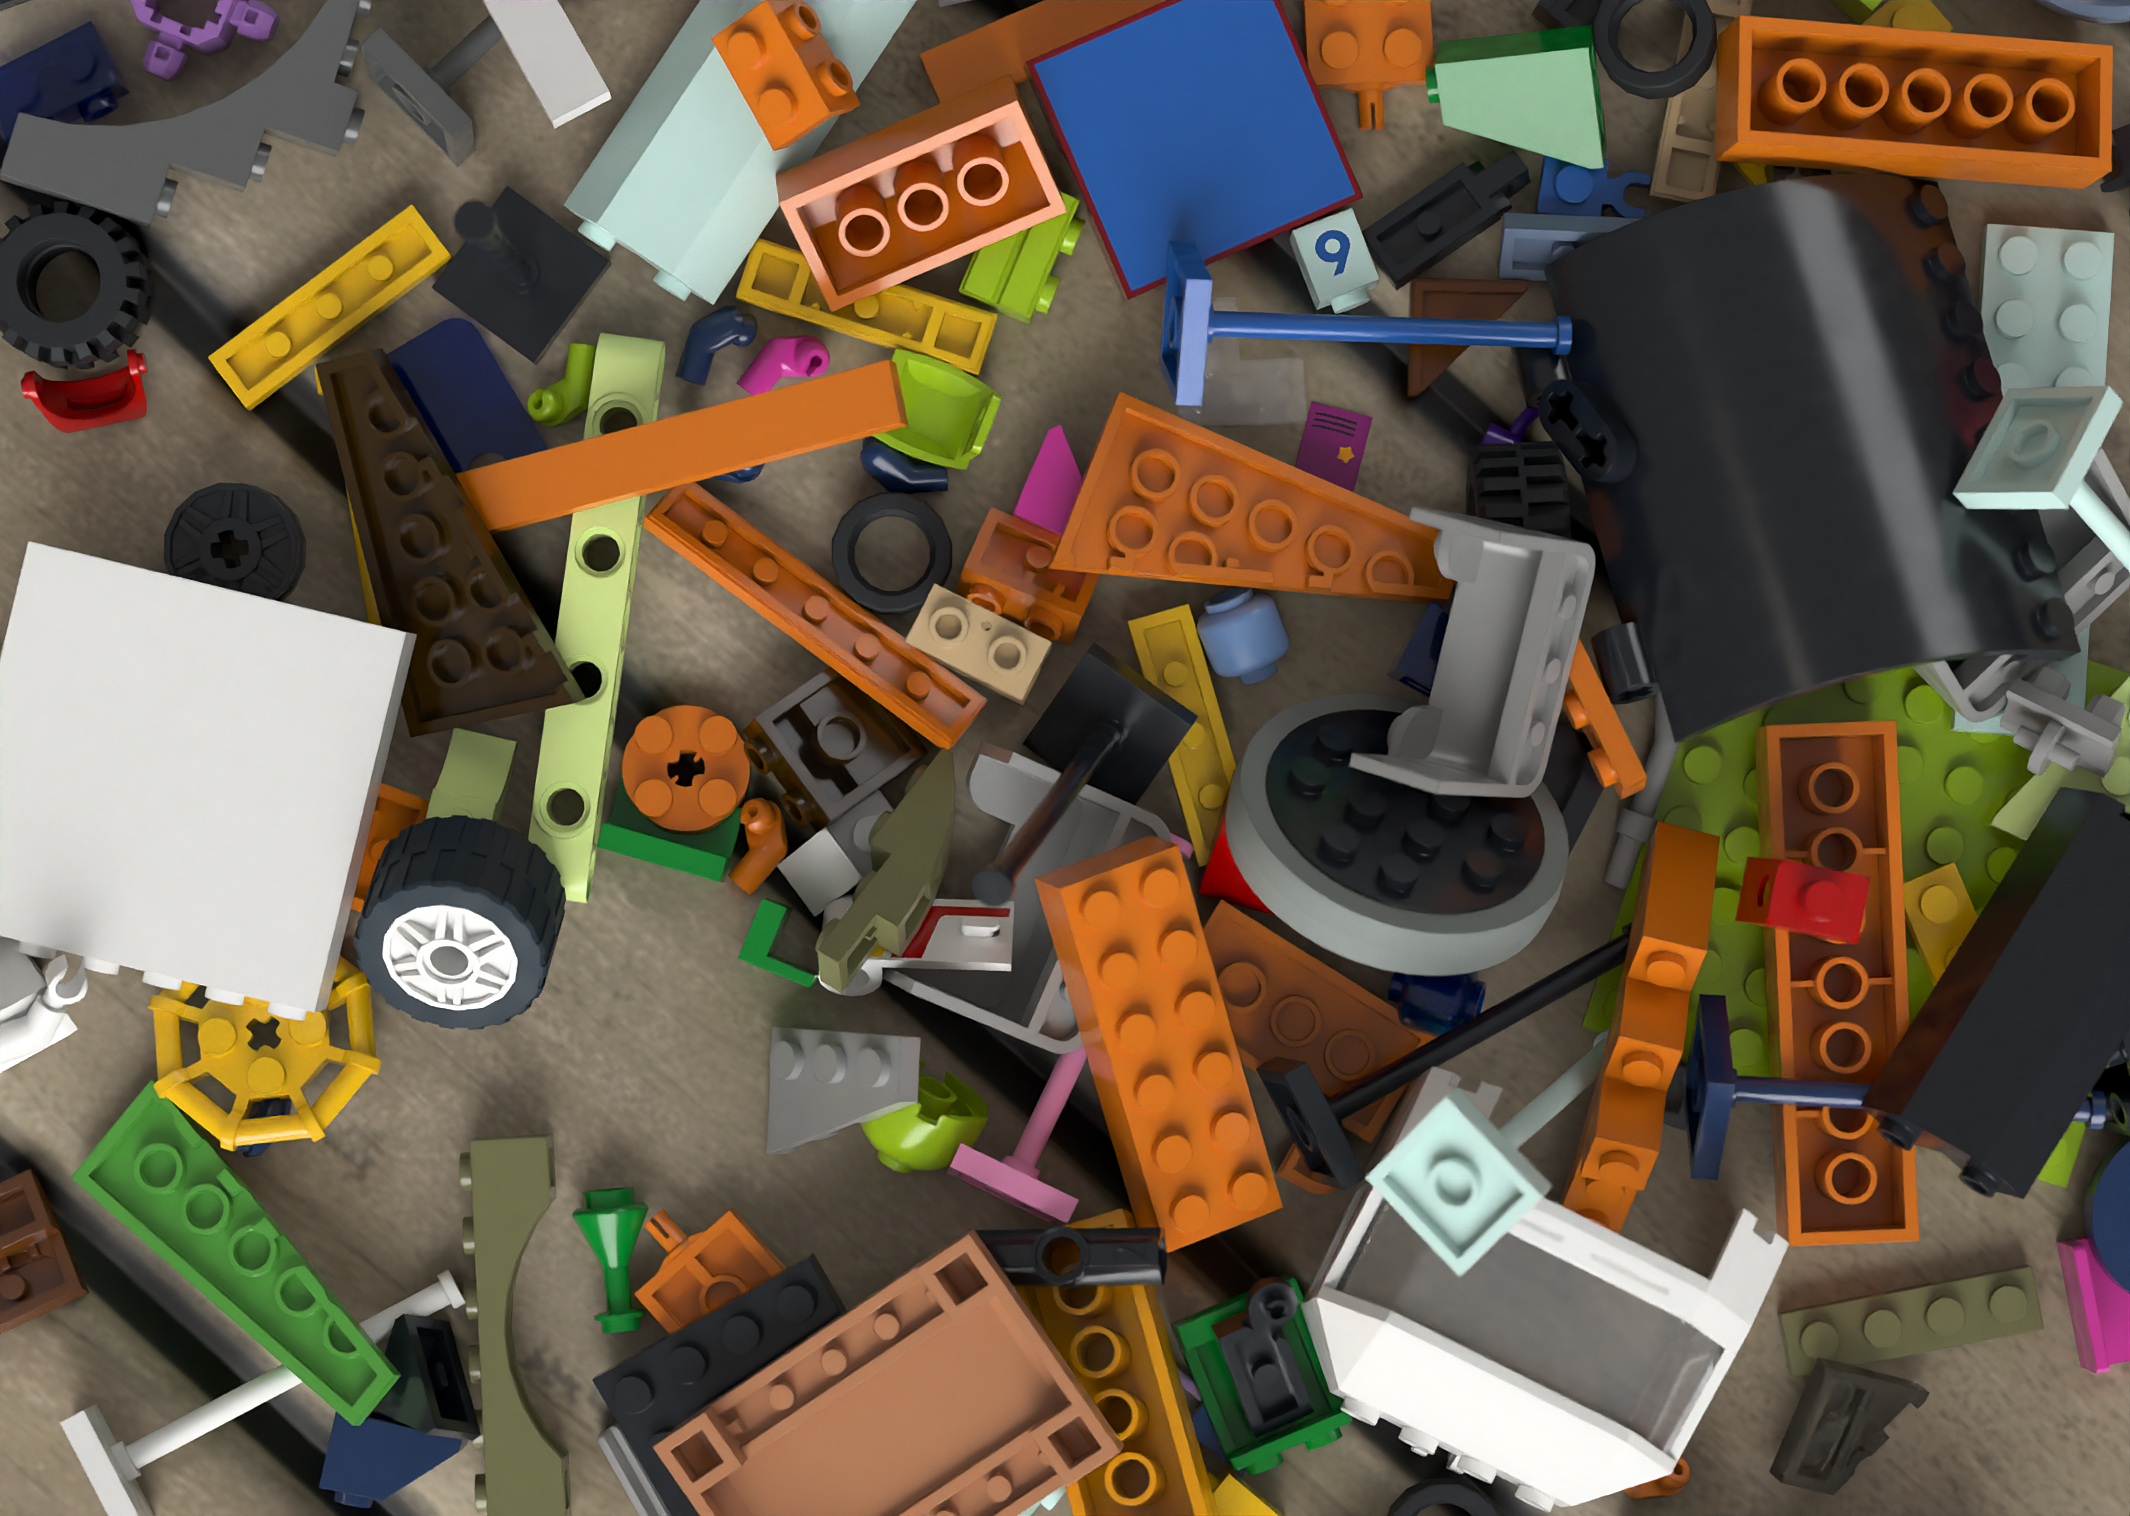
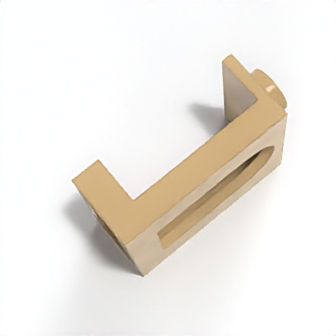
M935 583L905 640L906 643L922 650L943 667L1022 707L1052 651L1050 641Z

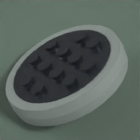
M1371 694L1325 696L1296 704L1267 721L1256 732L1249 743L1232 778L1225 815L1226 834L1232 856L1243 878L1262 902L1281 920L1318 945L1343 957L1383 970L1426 976L1464 974L1489 968L1516 955L1534 939L1558 900L1569 857L1568 833L1564 818L1555 799L1542 780L1536 790L1524 798L1449 795L1429 792L1349 766L1352 753L1388 755L1387 738L1393 721L1412 706H1427L1410 700Z

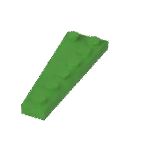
M151 1079L75 1171L71 1179L351 1425L360 1426L400 1378L401 1374L193 1119L167 1097H158L153 1087L157 1081Z

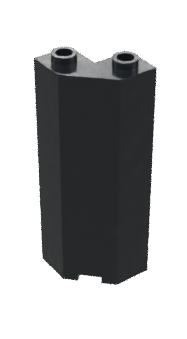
M2067 787L2059 788L1860 1104L1864 1110L1880 1123L1876 1130L1885 1140L1906 1151H1910L1916 1145L1942 1152L1962 1170L1958 1176L1960 1181L1973 1191L1988 1198H1993L1996 1192L2021 1199L2026 1197L2130 1028V821L2122 815L2126 805L2101 792Z

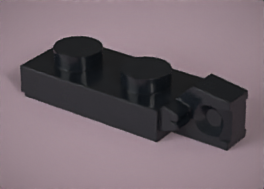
M1514 150L1486 169L1480 161L1466 166L1463 162L1363 230L1362 235L1371 257L1395 290H1399L1501 220L1503 213H1507L1512 209V204L1508 199L1531 182L1528 168Z

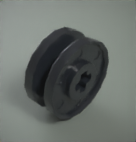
M217 483L195 491L175 510L164 535V562L169 575L282 602L295 590L305 568L306 538L297 515L279 496L254 485ZM232 534H234L236 540L248 543V555L239 556L240 566H237L235 560L225 559L222 554L223 545L232 544L230 538Z

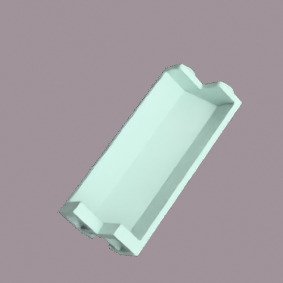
M764 0L699 1L563 205L584 220L578 229L580 233L609 252L614 244L618 243L639 255L659 270L653 281L682 301H685L692 292L714 305L780 206L775 175L810 160L840 116V114L832 116L788 148L777 151L772 149L711 40L712 37ZM917 0L803 1L809 4L818 15L821 22V33L835 58L840 60L848 69L853 80V90L856 92Z

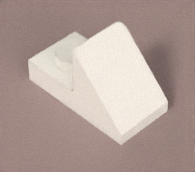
M877 790L828 828L825 827L777 865L815 917L823 912L831 901L841 898L858 886L862 878L872 870L871 847L868 843L870 831L882 813L885 811L892 813L894 811L880 790Z

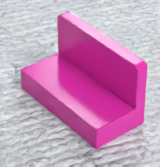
M2087 1236L2056 1241L2080 1366L2095 1374L2109 1372V1365L2130 1361V1294L2113 1283L2100 1268L2091 1252Z

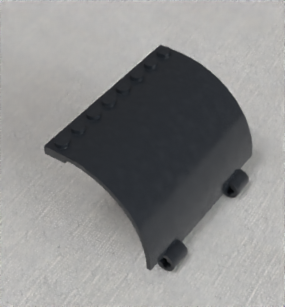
M1836 174L1754 185L1702 198L1650 215L1600 236L1543 268L1556 316H1569L1571 319L1572 342L1568 355H1554L1551 348L1510 347L1526 406L1531 409H1538L1540 398L1545 388L1553 381L1566 379L1591 383L1599 390L1631 431L1637 445L1636 464L1630 475L1623 481L1609 483L1588 480L1581 476L1621 620L1620 625L1607 628L1591 638L1601 681L1611 704L1619 705L1641 701L1661 691L1674 741L1684 743L1724 723L1781 701L1828 686L1891 670L1946 660L1993 655H2018L2020 660L2063 661L2081 652L2074 629V616L2066 603L2056 571V557L2051 546L2048 544L2038 509H1967L1953 494L2004 397L2001 391V378L1993 365L1983 332V319L1975 306L1966 277L1965 260L1958 250L1948 218V205L1945 197L1940 192L1938 182L1879 174ZM1571 414L1568 420L1577 421L1574 415ZM1597 440L1604 449L1607 442ZM1605 457V459L1603 460L1602 464H1605V462H1606V460H1607L1606 457Z

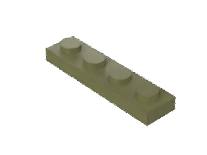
M2027 1264L1777 1312L1788 1372L1793 1378L2044 1330L2032 1266Z

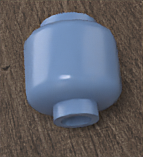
M1236 586L1209 598L1204 603L1206 611L1199 617L1197 632L1214 672L1223 677L1240 676L1242 684L1256 683L1275 674L1278 670L1275 662L1288 651L1290 641L1273 597L1264 592H1254L1252 588Z

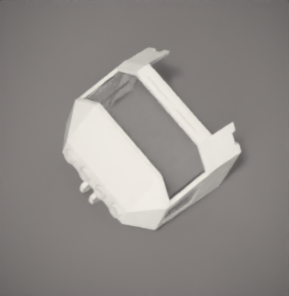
M1432 1066L1407 1085L1397 1101L1364 1170L1366 1177L1445 1096L1458 1086L1461 1080L1458 1075ZM1481 1082L1477 1093L1459 1088L1488 1120L1503 1090L1501 1087ZM1364 1179L1358 1183L1304 1296L1305 1301L1300 1304L1329 1391L1344 1399L1340 1408L1342 1411L1374 1426L1379 1417L1402 1428L1398 1438L1411 1445V1451L1424 1457L1428 1453L1434 1455L1437 1446L1449 1451L1447 1469L1459 1475L1465 1472L1492 1484L1497 1475L1519 1486L1515 1497L1535 1508L1550 1513L1554 1504L1559 1507L1574 1506L1672 1474L1678 1459L1747 1336L1789 1243L1777 1233L1764 1230L1761 1237L1753 1232L1758 1219L1743 1208L1739 1211L1714 1268L1707 1279L1542 1197L1459 1277L1367 1179Z

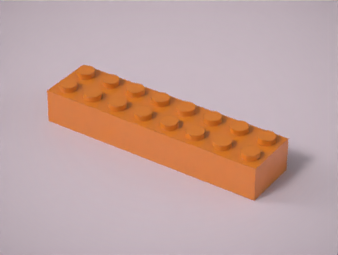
M1896 720L1765 725L1755 728L1760 858L1787 860L1871 877L1858 945L1763 926L1770 1077L1874 1083L1910 1027ZM1769 879L1764 890V903L1769 892ZM1771 1104L1777 1234L1789 1243L1788 1246L1919 1241L1915 1145L1910 1151H1906L1885 1140L1876 1130L1880 1123L1864 1109Z

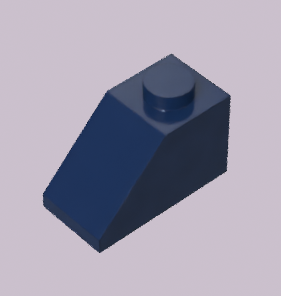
M336 1411L319 1488L335 1491L333 1500L355 1507L370 1508L373 1499L378 1501L385 1500L461 1451L467 1445L468 1440L427 1435L378 1411H372L360 1426H353Z

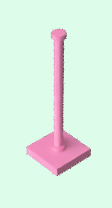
M1170 833L1171 842L1179 846L1182 859H1190L1194 850L1193 845ZM1084 1046L1074 1052L1060 1054L1012 1157L1005 1154L1002 1162H999L961 1143L946 1173L1054 1226L1068 1224L1079 1200L1037 1180L1041 1171L1036 1169L1035 1166L1087 1060Z

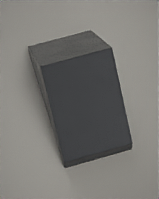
M402 1314L395 1319L384 1353L401 1376L373 1410L427 1435L469 1441L475 1440L481 1436L450 1321Z

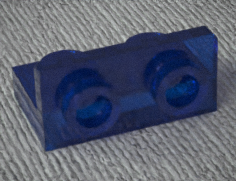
M92 21L0 67V133L8 144L19 112L68 124L81 117L84 122H91L112 113L119 106L117 99L130 93L97 26Z

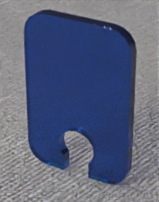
M450 318L442 321L386 354L455 474L469 471L472 462L478 456L486 453H496L503 456L506 460L549 449L480 332L471 322L462 318Z

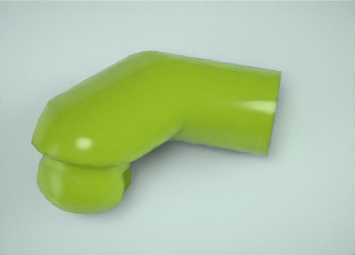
M577 343L569 344L565 377L545 390L537 388L528 398L527 410L534 420L539 421L546 427L562 426L588 409L597 346Z

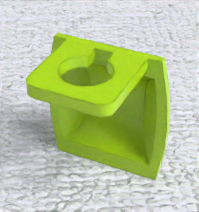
M895 349L891 361L897 365L908 426L872 436L909 456L940 466L966 471L970 460L978 456L984 446L1001 403L1002 395L975 377L948 363L926 355Z

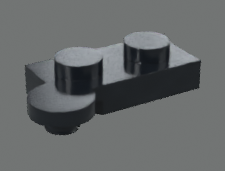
M1268 1277L1255 1283L1247 1293L1245 1311L1211 1325L1247 1424L1255 1438L1314 1412L1289 1341L1281 1327L1292 1318L1298 1306L1296 1292L1290 1283L1281 1277Z

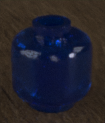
M1478 971L1439 976L1394 972L1388 992V1000L1398 1003V1019L1403 1026L1420 1033L1438 1037L1481 1013L1487 990V982L1479 980Z

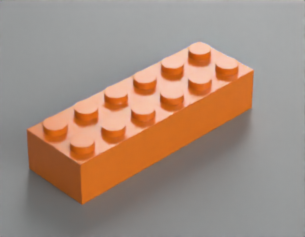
M1739 15L1717 37L1715 161L2085 189L2111 172L2113 46Z
M1150 835L1035 877V884L1137 1228L1163 1227L1165 1229L1167 1253L1283 1208L1179 846Z

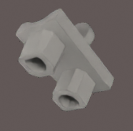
M2047 666L2040 667L2027 681L2016 677L2006 693L2008 702L2001 718L2000 727L2015 734L2014 743L2032 751L2027 770L2041 776L2051 762L2057 763L2071 771L2077 764L2104 778L2114 763L2126 709L2124 704L2104 694L2094 695L2084 710L2066 701L2071 687V683L2067 680L2066 676Z

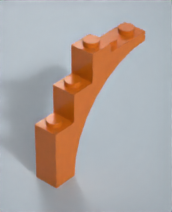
M1659 821L1656 824L1641 864L1626 957L1597 1080L1579 1143L1558 1201V1205L1618 1235L1637 1191H1644L1660 1152L1666 1094L1684 1051L1690 992L1708 948L1720 836Z

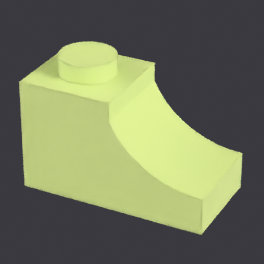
M454 728L440 778L435 789L433 788L426 819L436 816L445 818L452 815H467L469 818L493 820L500 825L519 742Z

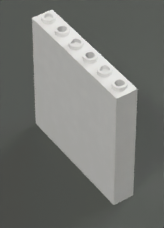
M28 541L0 657V936L19 940L17 951L35 957L55 959L58 950L80 955L82 957L79 966L83 964L85 969L118 975L120 965L144 971L142 982L162 988L180 990L182 980L207 986L204 997L223 1003L243 1005L245 996L269 1001L267 1012L280 1017L305 1021L307 1011L315 1013L326 1010L417 634Z

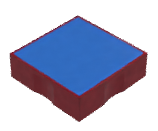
M1166 0L1030 59L1024 64L1023 69L1056 146L1069 163L1085 200L1088 220L1124 302L1165 284L1169 241L1194 242L1205 265L1208 266L1363 198V194L1280 0Z

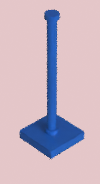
M1168 242L1159 367L1176 405L1202 406L1207 344L1212 342L1213 337L1551 348L1554 355H1568L1571 348L1572 323L1569 316H1555L1552 322L1214 311L1211 304L1213 280L1195 243Z

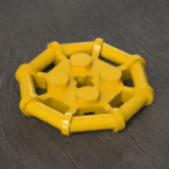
M339 955L333 980L338 986L331 990L327 1009L315 1013L307 1011L305 1021L270 1014L267 1012L269 1001L245 996L243 1005L228 1004L212 999L209 1000L203 1009L186 1005L184 1003L200 985L183 980L180 990L164 988L159 995H151L147 1008L153 1011L158 1081L153 1087L158 1097H167L219 1139L220 1147L226 1150L235 1151L241 1145L312 1138L316 1142L326 1136L324 1132L326 1127L371 1074L379 1073L382 1061L377 1059L371 986L367 983L366 975L342 955ZM345 1003L347 1005L350 1050L333 1047L332 1038L330 1037V1011ZM179 1019L197 1024L199 1027L198 1042L201 1060L186 1068H183ZM271 1019L278 1021L280 1025L275 1033L281 1039L279 1045L274 1049L267 1045L261 1046L258 1051L252 1049L250 1044L254 1036L250 1030L257 1022L266 1024ZM329 1062L345 1066L311 1106L304 1091ZM210 1075L236 1095L230 1114L209 1099L193 1084ZM262 1099H291L298 1114L248 1119L252 1104L264 1102Z

